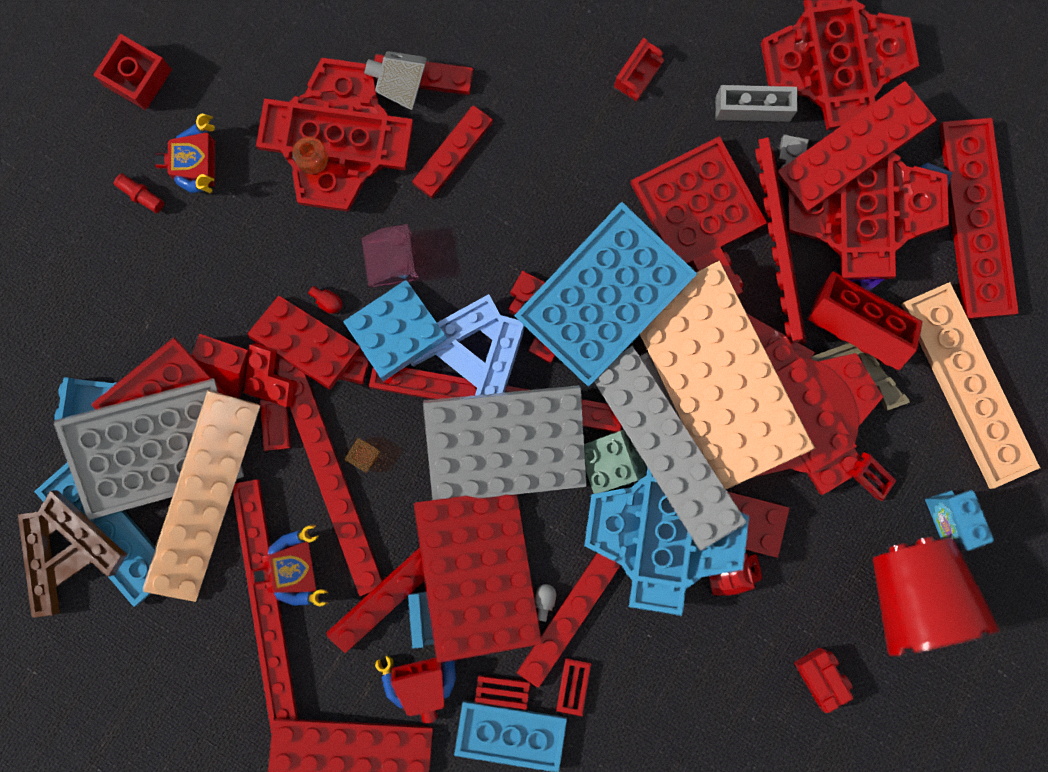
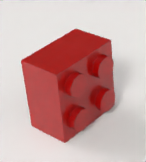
M119 34L93 76L106 88L147 110L172 69L162 57L126 36Z

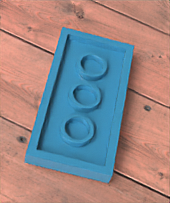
M463 700L454 756L559 772L567 719L564 716Z

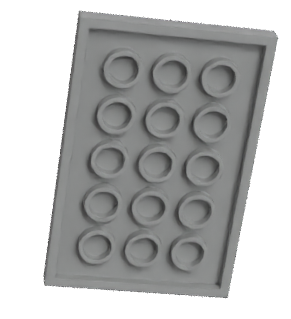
M215 378L54 421L82 505L89 519L173 497L207 391L219 393ZM240 466L236 479L244 477L242 466Z
M579 385L423 401L432 500L459 496L487 498L506 494L514 495L586 487L581 388Z

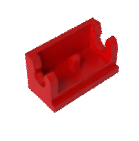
M643 38L616 77L614 87L637 101L664 62V59L661 57L663 52Z

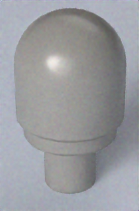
M548 584L538 587L534 600L535 607L538 608L537 619L545 622L547 621L548 610L552 611L556 600V591Z

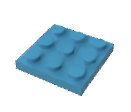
M407 280L343 321L383 382L447 339Z

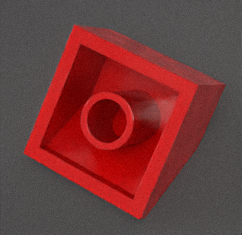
M199 334L192 356L213 379L215 378L217 384L228 396L239 399L246 380L249 350Z

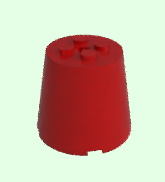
M934 537L917 540L915 542L916 546L907 547L906 543L890 547L889 553L873 557L889 656L905 654L904 648L907 647L908 649L913 648L914 652L982 637L981 633L987 632V634H992L999 631L998 625L953 538L935 541Z

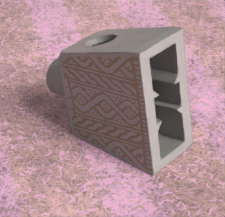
M388 51L382 63L368 59L364 74L378 78L375 89L377 93L412 110L427 58Z

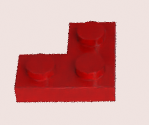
M257 343L249 345L244 393L284 407L291 406L295 381L274 374L277 350Z

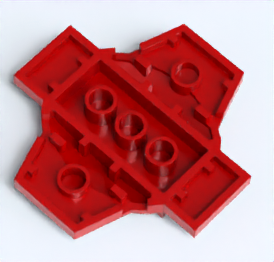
M803 0L805 12L801 15L796 25H790L763 38L761 42L768 86L797 87V95L806 96L819 106V110H823L826 131L841 127L875 102L876 94L883 85L915 70L919 66L911 19L884 13H878V15L869 14L864 10L865 6L857 2V0Z
M321 58L307 84L308 89L305 94L300 97L295 96L289 102L264 98L256 147L258 150L283 153L286 160L293 167V180L299 205L349 212L366 178L372 176L378 170H383V167L406 170L413 119L388 116L385 110L378 104L374 77L364 74L366 67L364 63ZM294 151L297 153L295 154V160L297 159L296 163L293 159L292 152L294 153Z
M893 152L808 213L788 189L789 232L826 242L835 252L840 254L842 278L848 280L894 279L896 277L895 253L908 240L946 228L949 225L947 174L917 166L913 168L908 167L900 160L901 157Z
M783 336L764 349L814 449L754 477L787 469L806 472L818 492L824 495L852 477L849 474L851 470L856 471L858 468L855 465L857 461L862 462L854 448L856 447L855 441L858 427L883 396L857 353L817 362L798 357L787 337Z

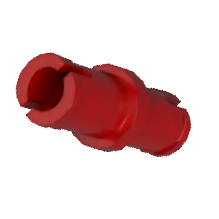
M122 173L114 180V186L129 195L133 202L141 203L156 214L164 207L165 202L148 191L147 186L144 184H138Z

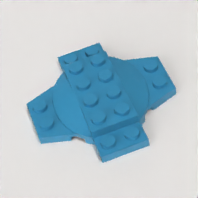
M647 468V475L638 480L631 488L591 495L584 546L622 565L626 574L632 579L629 607L683 615L687 587L693 585L704 576L743 570L749 516L741 513L746 524L700 551L651 471Z

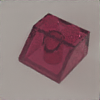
M408 224L382 228L361 238L369 287L400 283L405 280H418L412 235Z

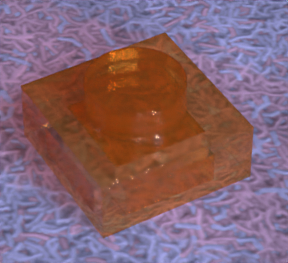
M357 438L344 460L368 473L381 451L362 439Z

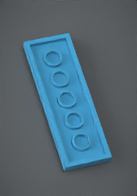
M68 462L34 491L44 502L50 491L58 490L86 516ZM124 510L90 519L127 554L117 573L108 578L134 607L138 606L151 594L144 592L143 586L156 546Z

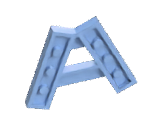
M488 294L437 322L447 339L413 361L411 365L414 367L437 355L477 387L475 395L505 393L525 326L519 320L501 316ZM478 331L483 332L492 339L486 362L484 363L459 342Z

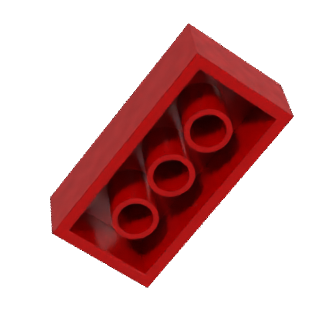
M834 271L817 292L808 318L817 327L824 328L836 335L840 340L849 342L858 347L862 352L881 360L883 364L891 366L898 371L917 351L923 324L922 320L854 282L842 278L841 275Z

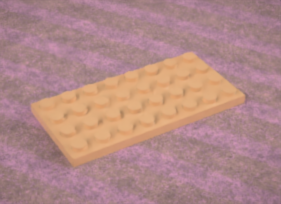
M718 261L700 270L640 333V336L684 427L726 490L814 449L721 262Z

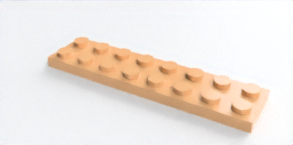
M949 282L902 303L901 305L905 312L923 321L919 343L989 489H994L1039 469L1038 462L951 283Z
M207 391L143 586L144 592L196 602L260 408L259 404Z

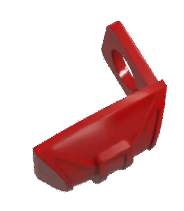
M747 553L744 555L743 570L709 576L713 595L723 596L739 594L754 589V583L762 580L757 555L747 556ZM752 563L755 568V574L751 571Z

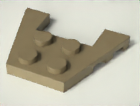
M850 343L812 356L811 360L818 362L857 353L883 396L881 402L885 411L910 402L907 396L902 394L895 386L896 383L893 379L888 377L881 369L879 362L874 356L862 352L858 347Z

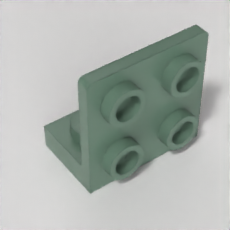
M625 430L584 444L585 470L594 494L640 480L647 475V465Z

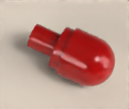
M315 286L310 289L308 294L317 299L316 304L318 307L329 314H335L341 310L342 300L338 295L326 289L321 291Z

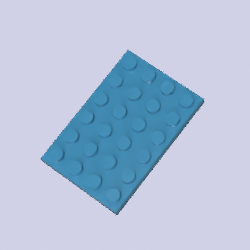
M621 202L514 316L589 387L697 273Z

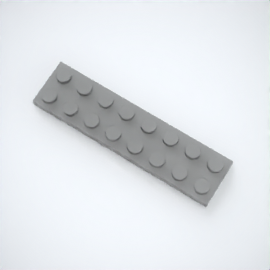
M633 346L622 352L594 382L694 542L702 551L746 524V521Z

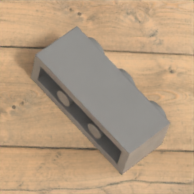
M721 85L716 95V120L790 122L797 112V87Z

